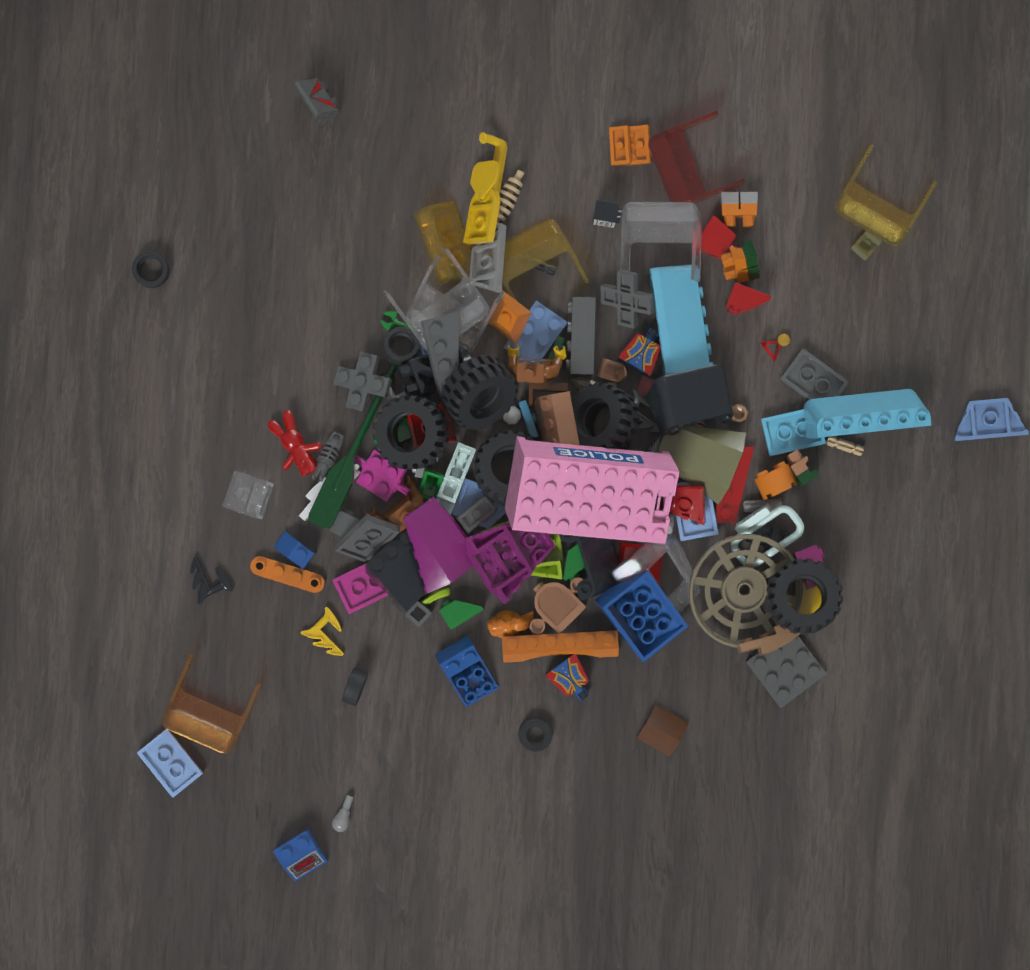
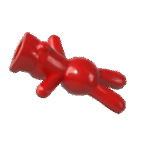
M285 410L283 412V421L287 431L275 420H269L267 426L281 440L283 448L291 452L282 464V468L288 470L295 461L301 477H306L313 473L318 465L309 451L320 450L322 444L319 442L304 444L303 436L296 429L292 412Z

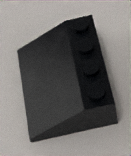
M405 528L365 565V571L372 580L407 612L426 593L423 578L420 577L419 573L420 567L417 559L414 557L413 552L415 550Z

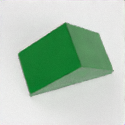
M425 469L419 490L424 500H428L431 497L437 498L445 477L444 474Z

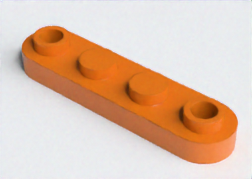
M256 557L250 564L251 571L255 575L309 592H320L325 586V580L320 574L266 557ZM259 562L263 564L261 570L257 569V563ZM314 579L318 581V586L313 587L311 584Z

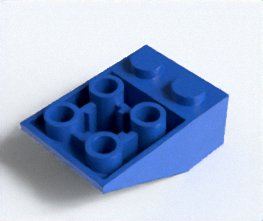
M468 635L435 654L441 668L465 707L499 689Z

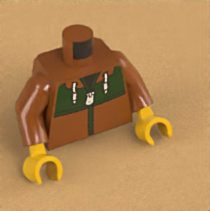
M509 344L508 370L514 377H517V382H548L559 374L562 360L567 356L565 347L560 351L558 346L554 347L555 358L553 360L517 358L519 356V345L517 344V348L512 349Z

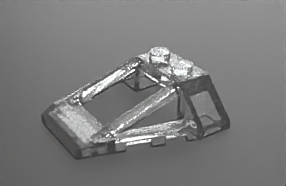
M671 533L667 534L665 544L646 542L630 559L624 560L612 574L620 583L645 570L651 574L649 568L667 552L684 578V581L667 597L680 614L690 604L689 584L693 571L682 546L674 534ZM694 585L695 598L700 593L699 585Z

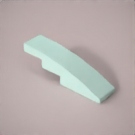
M459 442L436 498L450 515L476 451L475 448Z

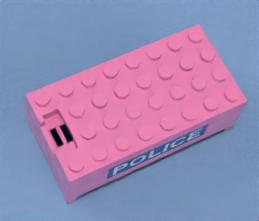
M517 436L505 511L512 530L665 544L670 523L669 512L672 497L675 496L679 470L669 451L653 453L525 440V437Z

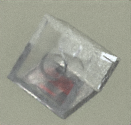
M234 470L222 507L262 520L274 483Z

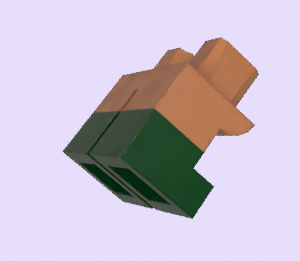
M798 449L786 457L799 483V488L820 476L816 469L810 472L806 466L808 457L803 458Z

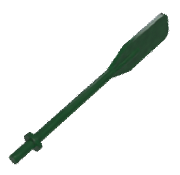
M391 363L386 374L382 373L381 376L392 379L391 383L394 384L395 378L393 376L398 365ZM375 396L348 454L329 470L308 515V519L312 524L323 529H329L333 526L354 482L355 456L383 397Z

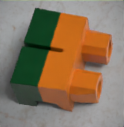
M752 240L744 242L745 247L736 249L731 246L729 247L730 253L721 255L724 267L723 273L726 280L736 278L737 282L741 283L760 278L757 255Z

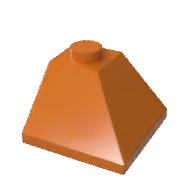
M502 291L488 320V324L512 343L517 344L532 312L505 291Z

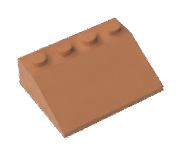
M570 391L534 398L533 404L540 441L579 445Z

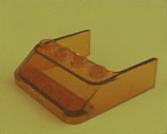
M190 654L164 712L162 724L166 729L218 752L229 753L234 749L245 727L263 684L257 683L244 715L234 714L184 692L183 684L196 657L195 654Z

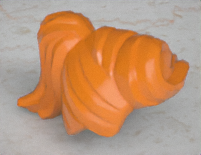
M512 610L500 611L487 621L488 630L492 636L499 638L516 636L520 631L528 629L533 620L534 612L531 611L525 615H519Z

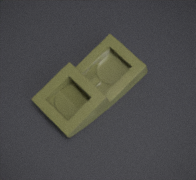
M877 218L851 249L865 261L891 230Z

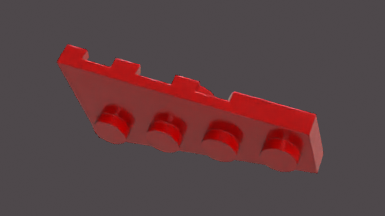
M744 447L730 487L719 505L716 503V523H736L754 447Z

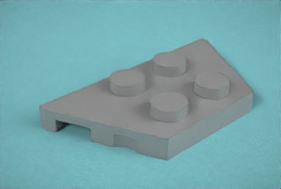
M502 223L497 225L498 230L495 232L494 242L476 244L472 248L469 283L471 285L497 293L502 292L506 226Z

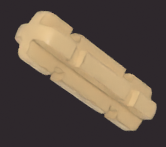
M829 436L826 442L828 446H836L837 449L849 453L853 452V454L861 456L864 451V446L854 445L853 442L841 438L837 439L835 436Z

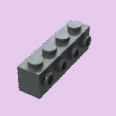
M572 297V302H568V313H571V321L567 323V332H571V340H567V351H570V359L566 360V370L570 371V375L593 376L596 298Z

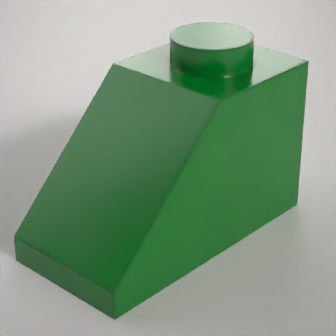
M449 599L441 604L442 609L439 612L452 630L484 609L479 605L458 600L452 602Z

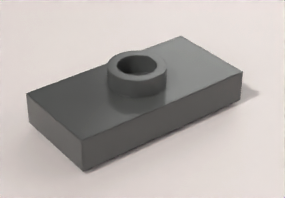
M484 495L455 518V520L465 533L468 534L497 511V509L488 497Z

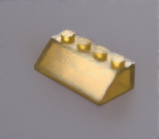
M455 201L428 205L413 213L438 285L469 277L472 249L470 245L463 243L465 229Z

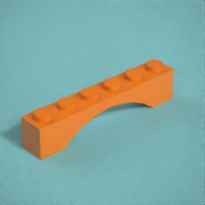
M618 630L502 637L503 663L523 662L537 657L559 654H579L599 658L618 657Z

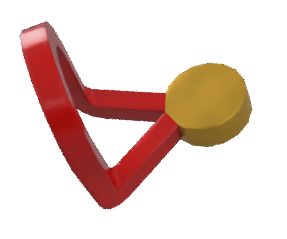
M786 334L779 335L778 341L760 342L774 362L777 360L781 346H786L790 342V338ZM778 344L775 355L766 345Z

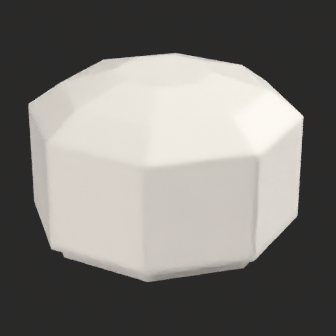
M511 406V410L503 415V420L509 425L517 424L521 419L520 410L515 406Z

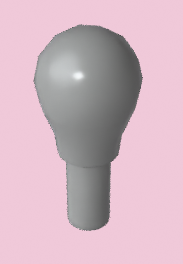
M346 795L342 809L339 810L332 821L335 831L344 832L349 827V810L354 797Z

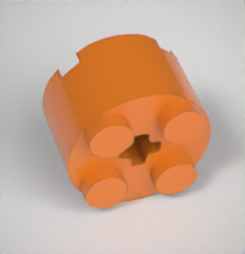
M783 461L774 465V470L769 473L766 469L756 474L757 478L754 481L763 500L768 499L766 496L768 494L770 497H773L792 488L791 483H794L795 486L799 484L789 463L785 464Z

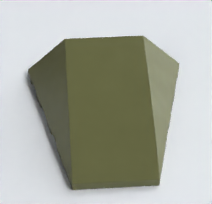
M684 425L681 432L677 435L670 436L669 434L662 437L657 453L669 451L679 470V477L691 486H704V495L719 505L730 487L742 456L746 432Z

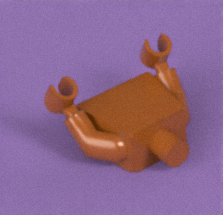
M408 475V481L406 483L402 482L403 485L411 489L408 496L404 495L381 516L373 506H371L373 512L368 514L399 526L400 532L406 528L403 517L424 503L423 496L415 486L416 482Z

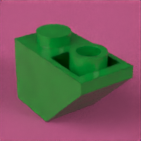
M578 544L567 552L563 575L565 581L569 579L571 582L574 578L580 576L578 572L585 568Z

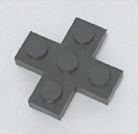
M620 269L617 272V286L605 283L601 285V304L617 307V325L634 329L638 326V312L648 315L654 313V294L638 291V273Z
M360 352L355 370L338 366L333 385L350 389L346 408L366 412L370 394L388 397L392 379L375 375L380 359L379 356Z

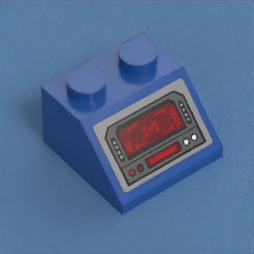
M308 828L273 850L282 867L294 881L299 880L328 862Z

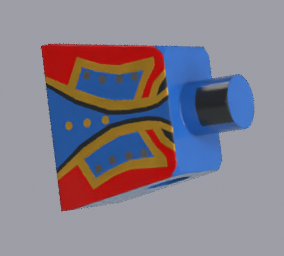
M649 328L645 337L637 333L618 359L650 376L661 348L660 345L655 343L659 332Z
M572 654L545 674L567 697L575 693L581 702L590 695L584 688V685L589 680L576 654Z

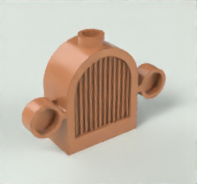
M574 578L570 583L569 589L556 582L545 585L540 582L533 589L536 592L534 599L535 608L541 616L540 619H534L530 623V630L534 634L542 633L546 622L560 634L586 608L574 595L577 593V585L583 580L582 578Z

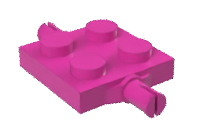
M376 449L373 450L368 460H364L359 455L355 457V463L362 467L361 474L356 483L386 502H390L397 491H400L405 496L409 495L411 489L402 484L407 469H400L397 466L388 464V460H383L380 456L382 452Z

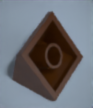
M655 704L636 738L670 757L681 742L689 723Z

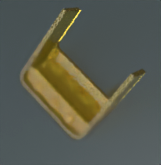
M870 144L835 205V211L839 216L889 245L898 246L905 240L938 182L934 180L930 184L915 212L907 214L855 183L856 176L874 145Z
M547 219L505 241L502 284L507 294L515 300L516 298L509 287V281L563 252H568L584 285L589 284L586 274L556 221Z

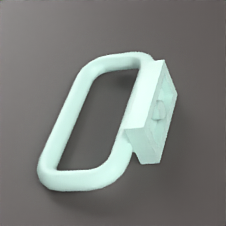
M767 502L738 522L735 530L738 532L737 535L752 534L779 514L786 513L796 524L797 528L795 532L779 542L785 548L803 534L804 524L791 507L781 505L772 510ZM743 539L731 541L732 552L740 550L738 544ZM772 547L763 554L771 558L779 551ZM737 556L738 561L745 566L747 558L745 556ZM756 558L753 568L759 566L764 561Z

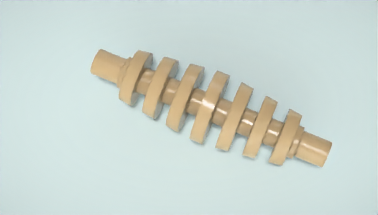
M517 170L513 178L509 177L507 181L511 183L510 185L504 184L503 188L507 191L500 190L499 192L503 198L500 197L497 225L500 224L499 221L505 222L507 219L503 214L510 215L511 212L506 208L514 209L515 207L510 201L517 202L518 198L513 194L519 195L520 190L517 187L522 188L523 186L521 179L524 172Z

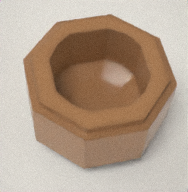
M740 404L732 406L734 413L732 421L740 423L746 420L748 415L746 407Z

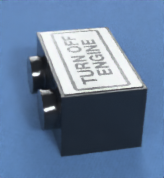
M596 200L592 224L615 228L616 223L620 224L622 215L619 203Z

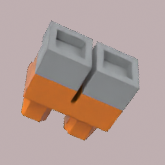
M721 192V218H723L724 224L728 228L735 227V218H742L743 227H753L755 217L757 216L758 192H740V194L739 192Z

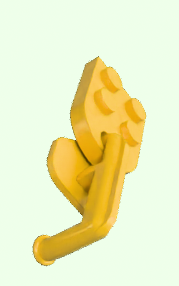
M484 132L480 134L479 141L482 144L489 143L494 145L495 151L493 160L478 162L472 170L470 184L475 194L470 202L463 243L468 245L494 242L499 216V192L508 146L506 141Z

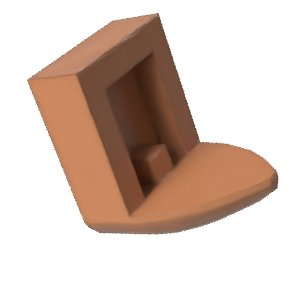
M603 358L597 376L618 383L626 378L627 370L623 364Z

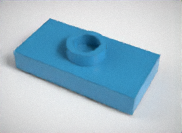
M526 400L519 402V407L528 433L534 439L538 438L534 425L537 423L534 412L530 413Z

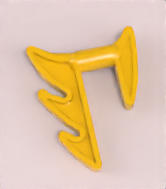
M325 607L324 616L310 629L301 631V634L308 638L321 639L319 642H313V645L332 648V650H327L326 653L343 656L342 650L321 630L330 622L339 632L342 631L335 615L328 607Z

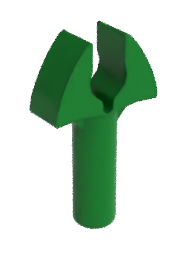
M389 311L383 313L394 321L386 323L380 320L388 332L393 327H405L415 333V327L397 319L396 315L398 312Z

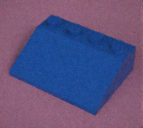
M647 570L610 587L595 599L596 603L643 663L688 627Z

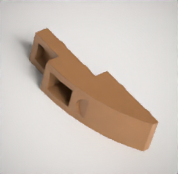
M777 622L776 626L772 628V636L769 632L759 635L760 639L753 640L752 637L741 640L742 644L737 646L738 652L740 654L758 649L759 656L781 648L801 633H790V630H784L780 627L781 624Z

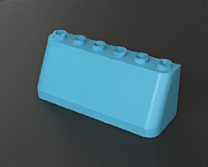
M695 264L650 268L649 279L651 291L654 294L663 360V376L713 365V362L709 363L708 356L711 355V345L706 342V336H709L708 325H704L703 317H706V310L704 305L701 306L700 298H703L702 286H698V279H701L700 269L696 268Z
M911 389L810 399L804 405L807 438L931 426L929 411Z

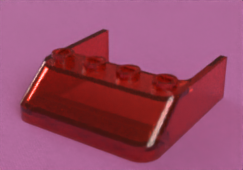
M717 111L655 134L649 139V151L671 205L676 208L702 202L720 195L721 192H727L743 186L745 183L743 178L706 192L683 136L685 130L716 119L718 116Z

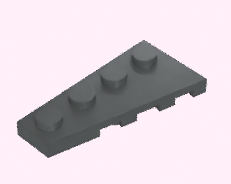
M453 311L421 321L439 396L443 393L442 388L446 384L445 380L447 377L451 376L452 371L459 367V311Z

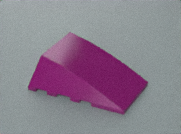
M435 497L429 498L403 517L409 540L412 542L415 550L413 552L414 557L417 559L420 567V577L423 578L425 584V593L451 584L473 567L472 562L467 556L465 538L471 536L465 533L458 522Z
M510 523L465 538L467 556L487 589L504 604H507L513 593L518 591L525 579L529 578L536 566L540 565L555 547L548 533L512 530Z

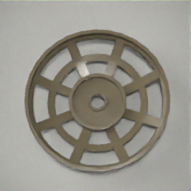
M757 534L734 535L715 543L699 559L690 578L689 603L697 623L714 640L736 648L739 644H742L741 641L737 640L739 629H749L762 624L766 632H770L772 636L773 627L768 620L773 615L769 612L764 614L760 608L768 593L766 591L767 583L765 579L775 574L786 563L792 562L795 559L776 541ZM753 539L749 550H737L726 554L722 545L731 541ZM762 541L775 547L786 559L775 564L769 557L757 552L760 542ZM715 550L720 559L713 565L707 578L696 577L702 563ZM747 555L745 566L735 568L730 561L731 558ZM755 557L763 560L770 567L760 573L753 568ZM724 564L728 573L723 580L712 579L717 569ZM802 579L795 580V596L787 594L788 603H792V608L796 612L799 611L802 603ZM745 584L748 585V592L740 594V587ZM694 585L705 586V600L708 609L701 615L697 611L694 600ZM710 587L721 588L722 599L715 604L711 600ZM725 605L734 610L732 621L718 613ZM753 611L758 618L751 622L740 623L742 613ZM713 615L721 623L731 627L730 639L715 633L705 624V621Z

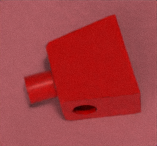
M713 215L693 246V249L721 260V255L730 253L729 247L732 246L736 249L739 247L732 244L736 234Z

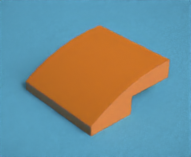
M649 125L609 127L611 166L652 164Z

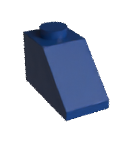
M284 531L274 545L277 550L303 569L307 567L316 554L286 531Z

